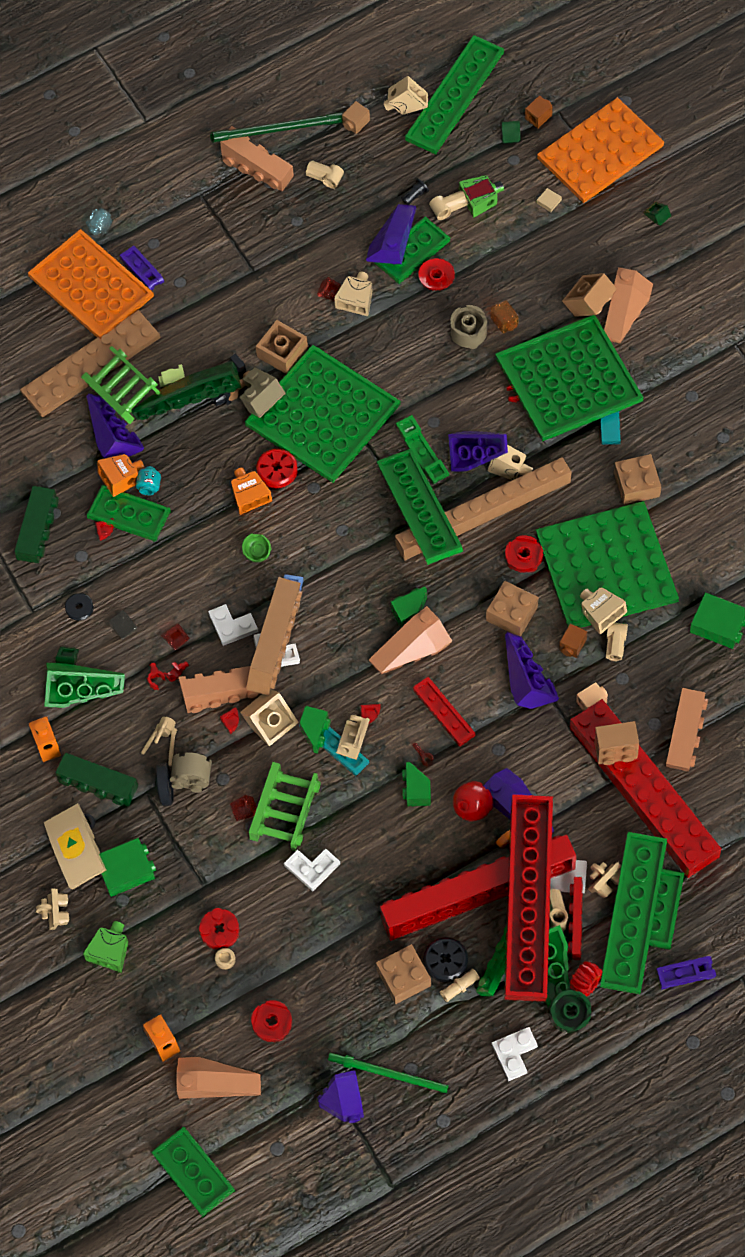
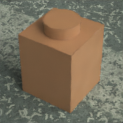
M356 101L342 114L343 126L348 131L357 134L370 121L369 110Z

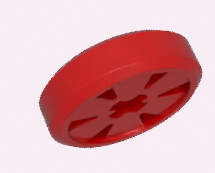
M284 449L266 451L260 456L256 465L257 474L266 486L271 488H282L291 484L298 472L295 457ZM276 466H280V469H278V471H274V468H276Z

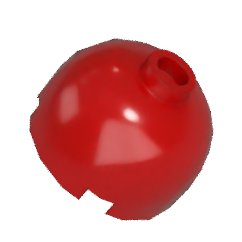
M467 782L454 793V811L465 821L481 820L493 808L491 792L489 789H485L481 782Z

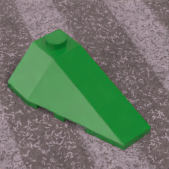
M560 925L549 928L547 998L545 1001L548 1008L556 995L570 990L567 957L568 945Z

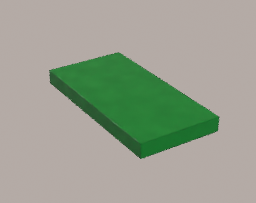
M425 216L410 230L402 265L374 263L400 284L424 262L448 244L450 237Z
M102 485L87 514V518L97 522H106L107 525L112 524L114 528L156 542L171 509L125 492L113 497L108 488Z
M662 869L649 946L671 949L685 873Z
M182 1127L151 1152L202 1217L235 1191L233 1186L185 1127Z

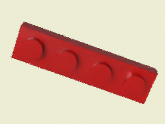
M429 677L413 687L416 695L459 747L475 737V732Z
M574 877V884H570V896H573V903L569 905V914L573 915V922H569V934H573L572 941L568 943V952L572 953L573 960H581L582 877Z

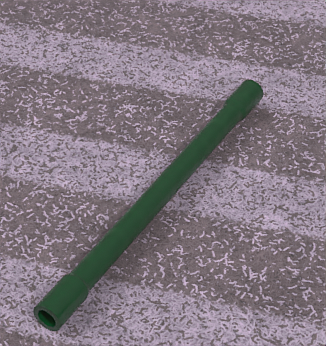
M339 112L260 126L214 131L210 133V139L214 143L234 138L325 124L343 123L342 113Z

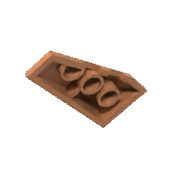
M618 267L614 283L617 290L613 293L610 301L604 331L611 342L621 343L635 319L639 317L644 306L648 304L653 283L635 270Z
M426 606L390 638L369 659V662L380 674H384L400 668L406 663L416 662L425 656L438 654L451 644L452 640L440 619Z
M201 1057L178 1058L177 1094L179 1099L261 1095V1075Z

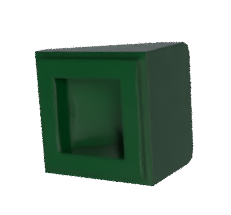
M520 121L502 122L503 143L520 142Z
M654 202L643 212L644 215L659 226L671 217L668 206L658 202Z
M60 647L55 657L56 663L76 665L79 649Z

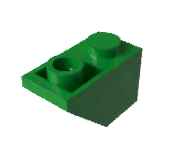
M426 587L416 588L405 596L396 597L391 602V611L401 628L413 616L423 610L427 599Z
M305 706L300 720V729L312 751L318 754L319 748L324 746L325 736L323 735L325 730H329L331 719L328 717V711Z
M406 762V769H403V781H407V787L403 788V799H407V806H431L430 779L412 763Z

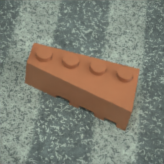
M248 136L220 142L222 159L227 166H233L243 174H249L257 181L269 184L273 189L283 191L294 176L291 164L274 153L269 155L265 147L260 144L258 146L254 145L249 141L250 138Z
M250 666L231 669L229 673L215 671L211 676L205 677L202 673L195 674L192 679H186L185 676L179 677L187 713H198L209 707L217 708L221 704L228 702L236 703L240 699L257 697L260 693L246 690Z
M682 688L666 767L688 772L690 767H694L696 756L693 755L694 748H698L700 737L697 736L698 729L703 728L704 718L701 717L702 710H706L708 704L705 692Z

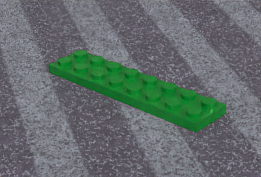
M473 35L429 100L428 107L423 109L406 134L405 141L437 154L504 54V48Z
M412 449L377 461L378 468L427 565L463 552L462 545Z
M632 832L627 834L601 978V988L641 994L667 845L666 838Z

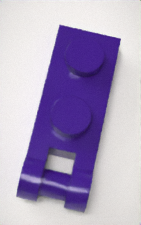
M132 246L120 255L123 263L151 291L156 285H161L165 282L161 274L135 246ZM150 276H153L154 279L150 281L148 278Z
M711 956L656 968L661 989L715 978L717 975L715 970L712 969L711 964L713 962ZM698 967H704L705 971L700 972Z

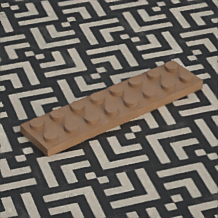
M138 310L120 322L110 332L103 335L101 339L97 337L21 388L20 391L43 418L89 387L81 376L85 372L91 377L93 375L96 376L115 356L109 349L111 346L117 351L121 349L127 355L125 359L129 360L160 339V334ZM120 361L112 370L123 364V362Z

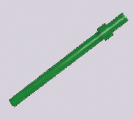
M330 1053L328 1061L342 1064L345 1068H357L443 1093H447L449 1085L355 1060L354 1057L349 1055L341 1056Z

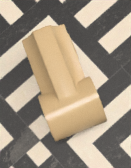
M315 161L309 162L306 170V176L320 180L325 186L332 189L337 187L344 174L343 169L337 165H330L329 167Z
M458 191L446 197L437 196L430 201L429 205L437 219L443 220L450 216L451 212L467 206L468 201L464 192Z
M614 623L608 628L606 658L610 661L622 660L628 624Z
M551 889L550 926L552 928L560 925L562 931H565L568 927V914L565 910L561 891ZM559 917L564 919L562 922L554 921Z

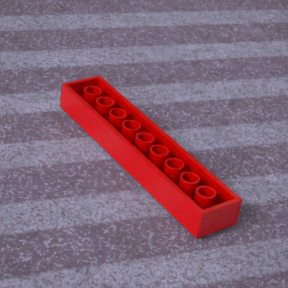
M601 699L572 718L570 729L598 764L594 744L595 727L620 724L621 721L605 701ZM640 745L638 758L631 762L617 761L611 765L598 764L655 837L667 839V853L682 872L685 873L687 878L720 857L722 848Z
M512 795L504 1000L545 1002L547 998L553 796Z
M558 835L552 838L551 879L573 871L576 868V853L567 835ZM500 857L492 864H482L476 870L461 872L458 874V877L453 879L446 878L437 885H428L421 888L419 892H410L404 894L398 900L384 902L380 906L381 920L390 941L508 896L509 857Z

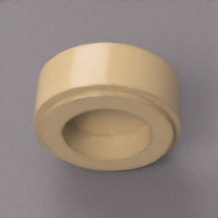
M228 948L218 950L215 954L216 965L221 969H230L235 964L234 952Z

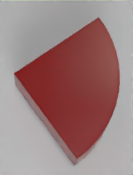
M103 521L95 523L100 541L106 539L112 533V529H114L112 524L107 525Z
M380 704L361 705V717L369 718V724L372 723L380 713Z
M236 707L220 716L221 722L230 734L236 730L239 724V713Z

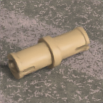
M471 969L461 978L454 979L451 985L440 991V995L446 1002H449L450 999L460 992L464 993L466 988L480 980V977L474 969Z

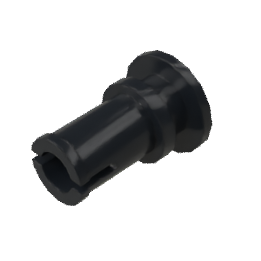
M417 178L416 184H413L412 188L401 199L406 205H410L418 196L423 195V191L428 193L429 189L422 180Z

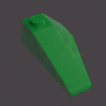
M46 663L44 707L65 708L71 704L85 703L91 699L121 694L124 689L125 674L64 663Z

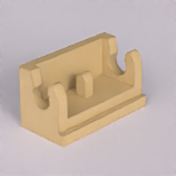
M351 715L350 720L352 721H346L336 753L357 760L370 719Z

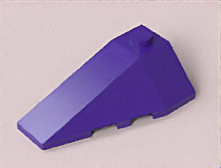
M397 205L370 244L366 258L367 262L402 265L416 206Z
M88 393L89 410L96 443L101 455L104 458L123 454L129 457L143 451L144 446L135 432L130 433L126 428L127 423L115 416L116 411L101 396Z
M462 431L448 434L451 471H469L508 453L506 434L480 431Z
M507 632L505 638L510 687L515 703L518 706L532 709L558 701L559 697L550 679H545L541 673L543 668L533 661V653L523 638Z
M508 768L495 773L484 785L485 789H489L491 792L493 806L508 819H510L512 795H532L523 780Z
M355 1070L334 1075L328 1083L329 1088H324L323 1095L317 1097L319 1107L343 1122L354 1123L360 1121V1118L364 1117Z

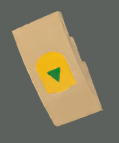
M78 803L44 822L55 856L70 889H74L106 871L99 855L100 851L94 841V834Z

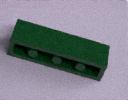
M32 487L14 551L17 560L39 564L40 558L44 557L45 541H48L50 530L48 529L50 524H53L54 508L58 507L59 497L56 496L55 489Z
M68 753L64 754L55 772L61 784L75 786L84 793L89 791L94 793L96 797L110 799L119 806H123V804L129 806L138 788L136 778Z

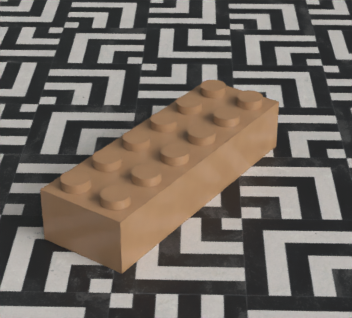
M278 577L250 666L246 690L269 696L270 689H275L277 675L280 672L281 662L284 659L286 646L290 640L291 629L294 627L295 616L300 607L303 591H300L301 583Z

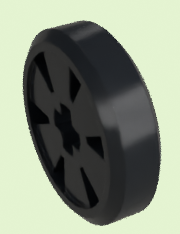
M166 762L158 763L155 767L157 793L160 804L163 807L171 806L174 802V792L170 782L171 772Z
M444 937L436 939L427 946L424 952V967L430 977L437 981L452 982L454 979L460 978L467 969V951L459 941L453 938ZM448 956L450 957V958H449L450 963H448V962L442 963V958H441V957H444V958H447Z

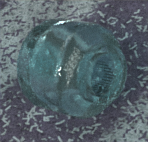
M102 208L94 209L86 220V224L89 227L88 231L96 236L98 234H106L113 222L111 219L112 215Z

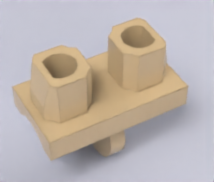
M604 862L600 866L595 863L591 866L593 873L590 875V878L594 880L597 876L599 877L588 888L591 893L596 892L605 898L612 892V889L606 882L611 879L615 885L619 884L621 873L619 868L621 865L618 862L611 864L605 871L604 869L607 865Z
M51 889V894L47 895V899H41V905L36 906V912L42 914V919H48L49 916V930H55L58 925L68 924L69 913L59 912V907L67 906L68 894L58 893L57 889Z

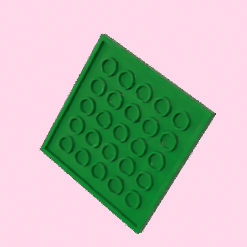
M595 315L495 354L498 364L542 442L643 402L640 390Z
M312 345L279 382L286 394L261 418L251 414L245 421V426L280 449L289 451L295 459L334 483L401 404L400 400L315 345Z
M644 501L536 529V536L540 546L543 548V556L567 627L570 624L579 628L592 625L583 614L581 605L584 600L580 598V595L585 589L594 593L599 588H604L626 602L627 613L622 617L679 602L677 591Z

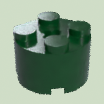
M566 990L559 993L549 1004L548 1016L550 1022L556 1029L566 1033L582 1029L591 1018V1003L583 993L575 990ZM566 1007H572L574 1009L572 1011L573 1015L568 1016L566 1014Z

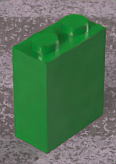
M705 592L691 623L690 633L733 649L736 643H740L743 636L741 630L745 627V607Z
M139 838L99 854L106 868V871L101 873L111 897L155 879L153 872L156 871L152 860L148 861L146 856L149 854L145 843L141 844Z

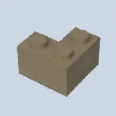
M256 367L249 371L242 379L248 389L240 396V399L249 413L259 418L286 394L275 377Z

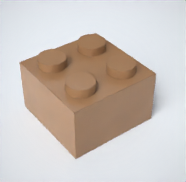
M604 273L583 275L562 301L575 317L597 315L602 311L605 303L612 299L613 293L617 288Z
M278 320L275 321L256 345L257 358L285 374L293 368L308 349L306 336Z
M651 454L615 462L614 475L624 505L660 497L661 484Z
M504 581L486 611V621L514 635L521 636L538 608L539 597Z
M635 721L595 727L594 744L598 764L611 765L617 761L631 762L638 758L639 739Z
M412 944L376 962L377 972L395 1004L431 986V978Z

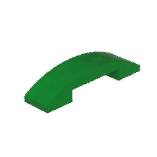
M413 415L397 422L396 426L408 449H412L428 479L435 484L450 476L441 459L438 460L422 435L421 428Z

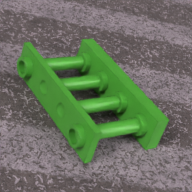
M111 346L109 349L115 356L96 376L93 375L91 377L85 372L81 378L123 419L131 424L134 421V418L130 415L131 409L151 389L157 395L161 392L156 388L158 384L151 377L147 379L125 359L127 355L121 349L117 351ZM122 361L125 366L106 385L103 384L101 387V380ZM132 370L135 375L116 395L113 394L111 396V390ZM140 380L144 381L146 384L126 405L123 404L121 406V399Z
M272 762L249 830L250 840L258 842L259 836H263V834L290 841L291 850L295 852L297 845L301 846L303 834L301 833L315 792L318 793L321 782L318 780V774L314 773L311 781L283 774L280 764ZM282 781L308 788L306 798L278 792L276 789L277 783ZM278 799L303 806L300 816L272 809L270 807L271 801ZM273 817L297 824L294 834L266 827L264 824L265 819Z

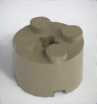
M466 305L464 308L456 309L451 315L452 341L461 347L476 349L478 345L483 343L487 336V319L482 309L477 306Z
M185 753V756L179 757V754L174 755L170 775L171 787L175 789L186 788L195 793L202 792V788L209 786L212 761H206V756L197 753Z

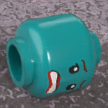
M150 466L139 470L136 488L143 495H153L160 488L161 474L154 467Z

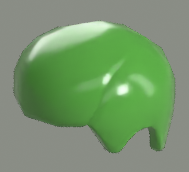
M249 534L242 543L244 556L252 562H263L270 555V541L262 534Z

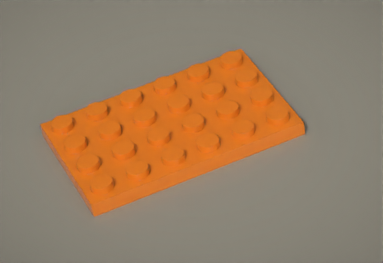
M617 97L538 153L537 159L581 202L585 203L663 147L664 141Z
M81 229L28 272V276L100 339L154 297V293Z

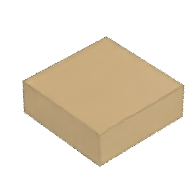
M547 188L537 199V204L552 212L561 202L562 197Z

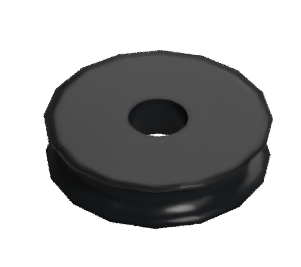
M84 593L71 595L65 603L66 613L73 620H85L93 613L92 599ZM78 605L83 606L81 609L76 608Z

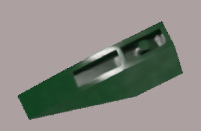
M231 361L179 379L159 390L161 392L159 395L155 393L131 410L132 414L137 420H145L152 415L164 414L171 409H181L184 405L196 404L206 398H216L222 393H232L238 388H242L237 367Z

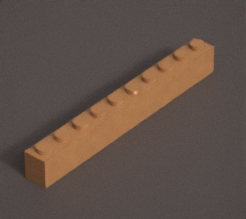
M563 457L446 511L445 514L458 536L571 483V470ZM410 529L395 535L396 547L404 561L421 553Z

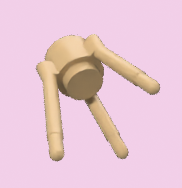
M162 717L141 754H145L153 740L155 743H158L161 736L168 737L171 735L168 765L171 767L175 735L177 733V729L174 728L176 722L169 717Z

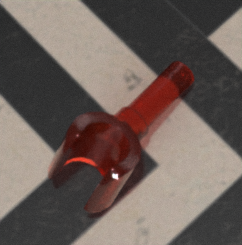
M417 743L412 745L422 757L421 763L424 766L428 765L424 760L426 757L430 758L433 762L434 757L431 753H425Z

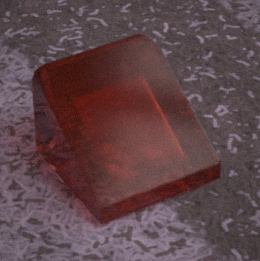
M327 277L322 281L317 296L335 301L334 298L342 285Z
M179 624L173 625L161 635L174 650H177L190 639Z
M244 795L230 803L236 821L255 816L257 806L252 796Z

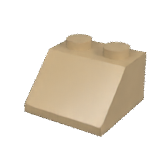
M270 689L269 696L262 694L240 712L248 725L268 746H271L299 723L281 694Z

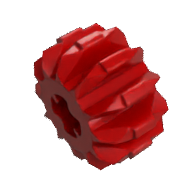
M584 962L572 975L570 988L583 993L586 997L589 996L600 983L602 970L594 963Z

